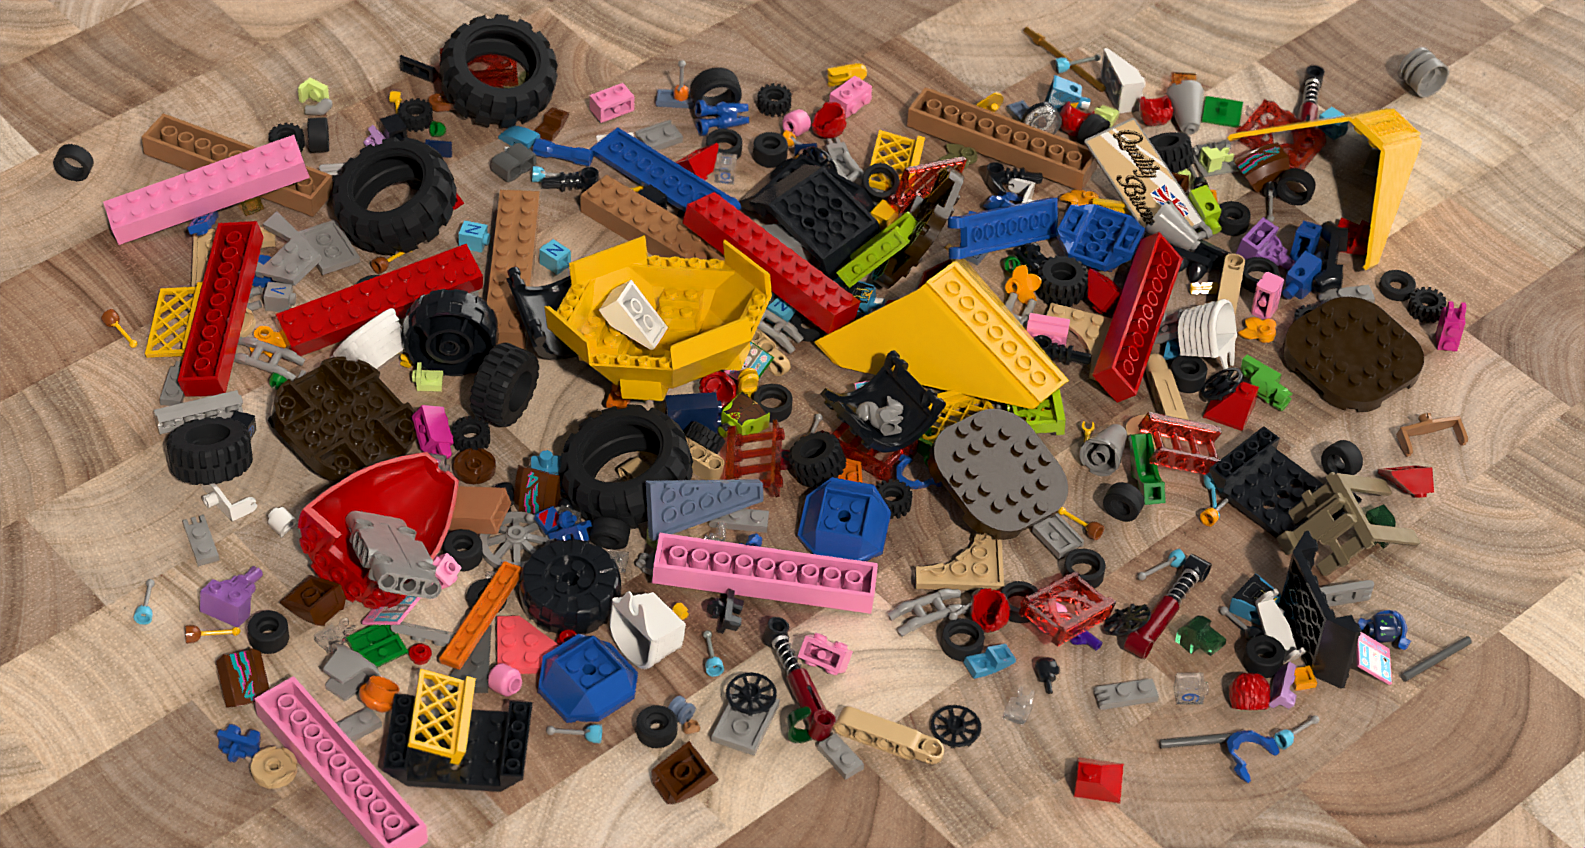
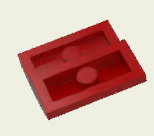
M1341 217L1337 227L1349 228L1347 252H1340L1367 255L1371 223L1362 220L1360 225Z

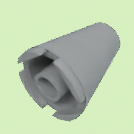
M1183 80L1182 84L1179 85L1174 83L1166 91V95L1172 103L1173 114L1183 133L1188 135L1194 134L1200 128L1204 90L1201 84L1194 80Z
M1170 200L1167 203L1165 202L1152 218L1151 224H1148L1145 228L1146 233L1152 235L1160 232L1171 245L1188 251H1194L1201 243L1198 241L1200 236Z
M1112 424L1084 442L1080 448V459L1084 466L1086 464L1090 468L1089 471L1098 476H1109L1119 468L1127 439L1125 428L1119 424Z

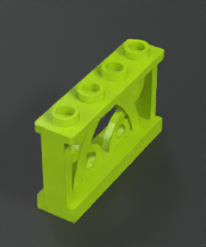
M906 212L850 255L852 260L840 268L837 274L849 288L905 247L910 242L908 237L913 233L918 222L909 212Z
M1060 389L1047 398L1049 400H1045L1038 405L1037 409L1006 404V411L1019 417H1026V422L1036 433L1056 432V435L1065 434L1066 419Z

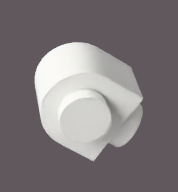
M284 507L274 508L268 515L269 526L281 538L297 523L296 518Z

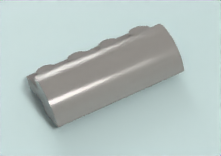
M238 390L155 409L153 416L159 434L173 432L174 429L181 427L182 424L190 423L196 419L201 420L206 417L231 418L234 411L243 412L242 396L238 394Z

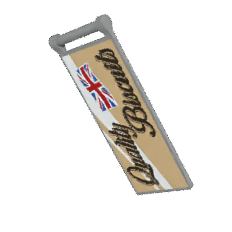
M1135 118L1126 120L1085 139L1084 144L1130 214L1144 228L1148 224L1150 225L1154 215L1165 202L1167 203L1170 200L1193 229L1198 227L1201 229L1197 233L1200 236L1198 241L1213 236L1212 230L1196 211ZM1144 233L1146 237L1150 236V234Z

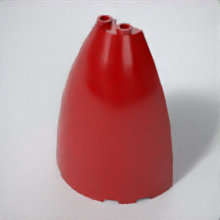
M428 452L393 458L359 470L327 489L303 508L298 519V528L301 531L299 541L303 553L309 555L313 562L310 566L320 578L341 585L348 601L353 603L356 600L364 603V606L370 609H379L380 607L392 608L401 603L408 595L385 592L379 588L377 582L368 577L370 568H364L361 565L353 549V544L349 541L351 533L345 522L347 515L352 511H361L402 519L409 528L416 531L415 540L422 541L430 557L434 560L442 547L451 524L459 480L451 472L440 470L438 461ZM407 579L403 584L409 583L412 579Z

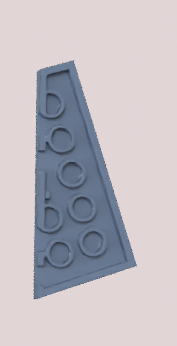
M759 479L646 481L649 538L655 541L659 539V533L674 534L763 502V482Z

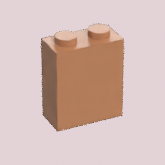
M458 486L456 504L449 531L467 529L477 534L497 535L511 505L506 489Z

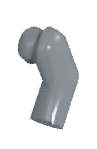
M324 98L316 105H306L305 114L324 115L332 108V101Z

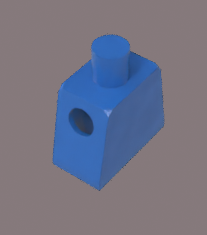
M1308 221L1301 223L1295 234L1290 253L1291 259L1297 261L1303 254L1300 251L1301 248H1307L1306 251L1314 255L1322 226Z
M1305 250L1286 275V285L1282 291L1283 296L1287 299H1292L1294 296L1298 299L1305 298L1314 289L1312 279L1321 272L1322 260Z

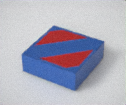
M554 506L535 514V521L546 535L561 528V526L557 525L560 514Z

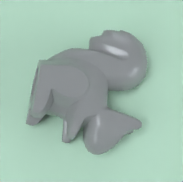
M887 396V406L883 408H878L877 404L869 401L858 405L856 409L857 416L863 421L869 420L870 424L879 429L884 436L902 432L901 427L897 425L903 420L902 416H898L903 413V405L900 402Z

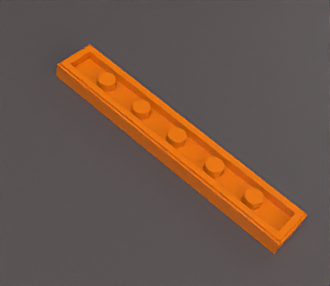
M505 561L502 563L440 656L441 664L458 670L462 668L520 580L523 567Z

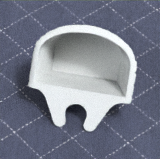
M1221 299L1185 309L1178 323L1180 356L1211 358L1219 356L1223 369H1227V354L1229 353L1230 365L1234 366L1237 329L1232 303L1229 300Z
M390 308L382 312L351 334L333 352L334 357L344 356L346 360L355 362L360 359L369 363L378 371L405 352L403 346L402 326L395 315V309Z
M628 591L623 597L613 598L610 614L611 635L620 652L634 666L640 669L651 668L654 664L659 663L661 659L665 658V656L682 647L686 624L654 592L633 596Z

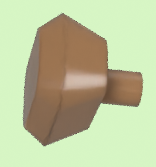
M693 719L682 725V730L685 734L696 733L701 729L698 721Z

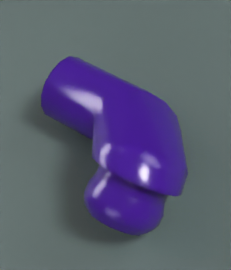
M1074 630L1069 634V640L1072 644H1087L1095 651L1099 650L1103 643L1087 630Z

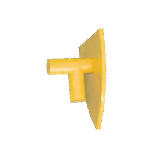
M995 92L980 101L976 106L996 112L1004 101L1003 95Z

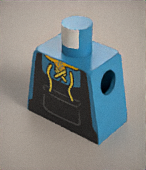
M858 281L849 288L843 282L842 288L861 301L857 312L867 315L871 313L872 309L877 310L885 306V299L876 297V287L874 285Z
M1255 573L1232 597L1229 612L1257 625H1261L1255 601L1264 593L1273 591L1274 588ZM1280 593L1273 598L1277 606H1279L1281 598ZM1279 608V609L1281 610L1282 614H1283L1284 617H1285L1286 611H1284L1283 609Z

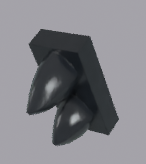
M1200 239L1201 243L1194 253L1210 258L1213 269L1222 272L1226 255L1232 253Z
M1174 246V249L1183 258L1179 272L1189 265V279L1191 283L1200 280L1206 272H1211L1213 264L1210 258Z

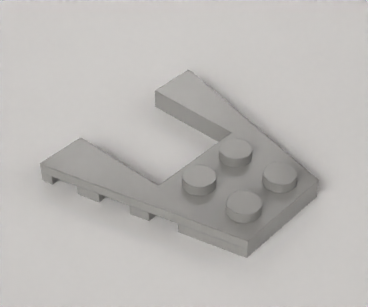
M277 211L263 223L265 230L288 241V243L264 265L259 262L257 263L256 277L263 278L267 276L271 277L273 281L295 286L322 260L321 254Z

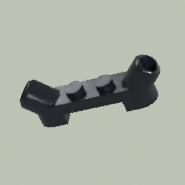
M1331 221L1324 222L1321 225L1320 237L1328 243L1326 244L1325 256H1328V258H1324V271L1318 273L1312 279L1314 290L1321 294L1331 288L1342 289L1343 265L1337 264L1339 251L1347 252L1349 228L1337 227Z

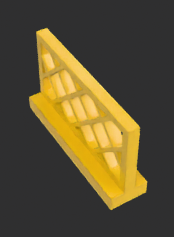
M879 130L870 166L876 163L888 164L886 161L892 159L895 164L891 167L895 170L900 168L903 174L898 175L901 188L898 187L896 194L902 195L901 201L909 203L925 137L917 136V140ZM881 138L890 140V143L885 144ZM900 144L909 145L910 148L903 149ZM895 146L898 152L893 153L889 148ZM884 150L888 155L882 157L879 152ZM903 156L906 161L901 162L897 157ZM876 173L869 178V186L889 191L891 180L881 173ZM878 176L881 181H874L871 178Z
M197 282L196 287L160 288L145 351L147 358L184 356L203 282ZM188 294H194L187 302L183 299ZM165 295H175L167 303L164 301ZM178 301H181L183 305L174 311L171 307ZM187 308L190 310V313L184 318L179 316ZM168 309L171 314L162 319L160 317L161 314ZM177 317L180 321L170 327L167 323ZM185 325L186 330L178 335L175 331ZM165 326L167 330L158 335L157 330ZM173 334L175 338L166 343L164 339ZM160 342L164 345L159 350H153V347ZM178 342L182 343L181 349L173 350L171 348Z
M954 390L939 393L937 397L942 398L946 402V406L940 414L945 413L947 415L945 418L939 417L936 422L942 423L940 428L931 426V432H935L936 435L927 437L924 434L921 438L933 443L941 431L944 430L945 425L951 426L957 423L956 421L949 420L951 415L961 418V421L971 416L968 414L969 410L980 412L986 409H994V407L987 399L965 395ZM982 402L984 404L983 408L975 405ZM960 408H965V409H966V410L964 411V413L959 412V411H956V410H957V409H960Z
M420 669L407 746L449 757L450 763L459 765L466 753L476 678L467 676L464 681ZM424 678L431 679L435 686L428 688L423 681ZM448 684L456 686L457 692L450 694L445 686ZM439 689L445 698L438 700L432 692ZM426 695L433 702V704L427 707L421 701V698ZM448 701L454 707V710L449 713L442 705ZM436 707L443 715L437 719L430 712V710ZM425 714L430 722L423 725L418 716ZM447 720L452 729L445 731L440 722ZM432 726L440 733V735L434 738L427 730ZM421 732L428 741H416L415 735ZM444 738L449 745V749L440 747L437 741Z

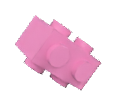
M854 76L830 93L829 103L837 102L842 105V108L845 110V116L848 118L871 101L872 86Z
M623 83L591 94L590 111L601 123L634 111V95Z
M819 633L805 636L798 654L799 658L805 660L804 663L817 667V665L825 668L824 671L833 675L846 672L853 651L847 649L848 645L839 641H835V643L827 641V636Z

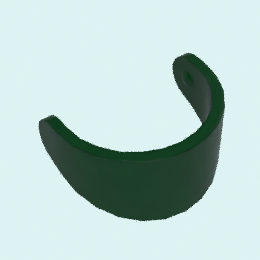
M809 707L795 709L787 716L788 738L793 743H805L813 740L808 734V729L794 727L800 720L811 714Z

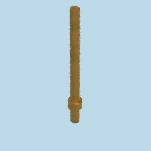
M1028 26L1024 28L1023 32L1032 38V42L1036 45H1041L1056 58H1066L1069 62L1072 61L1046 41L1042 34L1036 33ZM1078 64L1070 65V69L1100 92L1105 91L1106 86Z

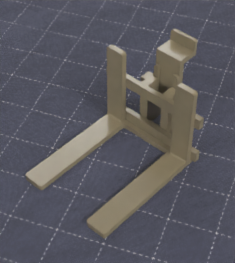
M1334 472L1326 476L1328 482L1313 494L1310 490L1303 493L1302 497L1304 500L1289 511L1295 524H1299L1307 517L1309 520L1293 532L1285 531L1277 537L1285 555H1290L1305 531H1309L1317 542L1320 540L1323 545L1329 544L1333 553L1318 563L1323 576L1330 575L1340 566L1345 567L1348 565L1351 558L1365 548L1369 549L1374 546L1375 541L1415 546L1421 543L1413 529L1372 525L1368 522L1352 491L1389 496L1392 494V491L1384 479L1340 473L1335 474ZM1343 507L1345 514L1334 521L1332 515ZM1353 526L1357 535L1341 546L1337 537Z

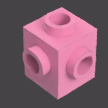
M448 553L440 556L436 555L433 560V565L437 567L435 576L442 589L450 587L457 580V574L461 567Z

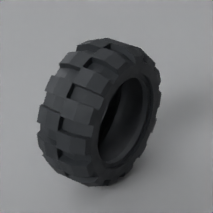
M496 14L494 18H487L486 15L471 19L469 25L463 23L451 33L450 39L445 42L441 54L439 79L442 83L441 89L449 103L455 102V110L467 119L470 116L476 119V124L488 128L490 124H498L500 129L515 126L518 121L523 125L537 117L538 112L543 111L551 101L558 76L556 72L558 67L556 55L553 49L549 48L550 43L540 31L535 33L530 23L519 19L518 22L510 20L509 15ZM490 54L502 55L519 63L525 69L530 79L513 88H496L478 80L470 72L467 64L479 56Z
M394 137L383 139L382 143L376 146L369 144L359 150L360 155L356 158L350 157L342 166V175H337L333 186L332 206L334 214L347 237L353 240L356 245L370 252L376 250V252L382 255H395L398 250H403L407 253L418 249V244L425 240L429 243L438 236L441 225L446 226L452 217L453 207L456 203L454 177L447 163L443 160L442 155L433 147L417 139L405 137L404 141H399ZM406 180L422 182L417 193L402 206L383 212L367 210L372 199L387 186Z
M627 404L625 409H617L614 406L601 410L602 415L594 419L590 416L579 424V431L576 434L571 433L565 442L559 462V475L562 479L565 493L571 500L574 510L583 518L590 520V522L599 517L615 518L627 523L630 529H636L638 524L648 521L646 481L691 480L693 459L685 433L678 423L653 407L647 411L642 405ZM643 451L658 456L647 471L631 480L609 483L595 479L599 470L608 461L619 455Z

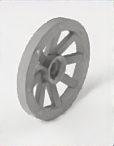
M508 512L498 531L503 533V535L489 538L491 534H480L483 546L482 556L488 564L496 569H499L505 561L501 558L509 549L514 551V562H505L523 567L524 563H527L528 560L520 562V550L525 549L530 555L536 551L528 541L547 546L554 539L550 540L549 535L544 533L535 519L532 522H527L525 519L526 515L529 514L527 512ZM520 522H521V523H527V524H530V525H528V526H526V527H522V526H520ZM513 523V526L510 528L503 525ZM539 529L544 537L529 533ZM505 542L495 554L490 551L489 546Z

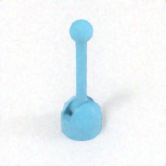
M1209 472L1203 476L1205 487L1211 490L1212 505L1215 509L1217 507L1215 490L1218 488Z

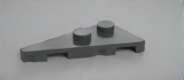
M489 625L460 670L454 669L450 677L464 681L467 676L476 678L474 693H488L491 625ZM453 686V689L449 692H457V687Z

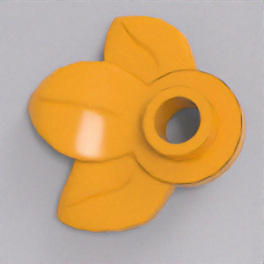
M1075 189L1071 190V193H1064L1060 200L1071 202V205L1081 206L1092 204L1093 198H1099V196L1093 191H1079Z
M1020 265L1014 269L1013 276L1007 281L1005 289L1009 295L1011 292L1016 293L1018 299L1023 304H1028L1029 299L1037 302L1034 291L1041 286L1042 280L1035 274H1028L1026 265Z
M1249 317L1245 319L1247 328L1238 332V335L1243 338H1258L1260 342L1269 343L1276 336V322L1270 318L1262 321L1257 317Z
M259 326L255 329L254 338L281 348H287L280 332H274L268 326ZM250 347L251 353L254 351L255 348ZM264 350L262 352L270 358L273 356V353Z

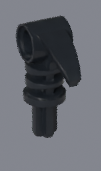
M991 162L987 165L985 184L995 193L1004 196L1007 191L1002 183L1008 185L1011 179L1017 178L1034 182L1035 184H1041L1043 180L1042 173L1025 172L1024 167H1021L1020 171H1017L1016 168L1010 171L1009 167H1006V170H1004L1002 164Z
M586 167L581 171V175L575 172V176H572V173H568V176H565L564 172H560V177L542 178L541 185L543 189L561 187V192H565L566 187L572 190V187L575 186L576 190L581 188L585 192L599 181V171L594 167Z
M1038 335L1034 338L1052 361L1059 358L1058 362H1062L1064 359L1066 360V365H1070L1071 361L1087 365L1091 363L1092 355L1073 350L1074 345H1070L1066 349L1065 344L1057 347L1058 343L1056 342L1052 346V341L1048 336Z

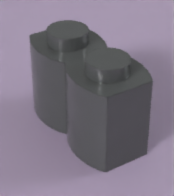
M521 143L510 146L507 151L496 154L492 159V171L507 182L514 181L522 173L530 171L532 166H536V154Z

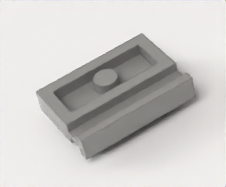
M671 120L636 131V138H639L641 142L656 151L683 142L682 134L675 125L671 124Z
M1058 513L1055 514V517H1049L1033 526L1032 532L1058 559L1076 550L1077 547L1084 546V540Z

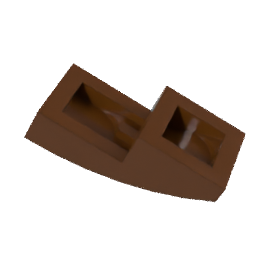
M554 107L550 108L544 114V120L535 129V132L540 134V138L553 141L565 125L569 112Z

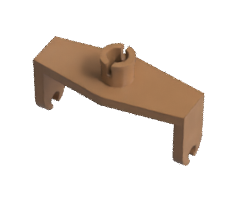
M1424 413L1418 417L1420 423L1401 427L1396 435L1404 455L1409 457L1413 454L1410 436L1429 434L1451 427L1454 429L1459 444L1466 445L1468 435L1460 416L1432 419L1431 413H1427V416Z

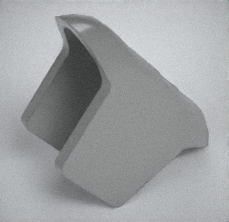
M332 644L333 656L324 666V672L331 676L325 684L328 691L346 701L359 693L362 684L368 683L371 676L381 677L378 668L361 654L344 644Z

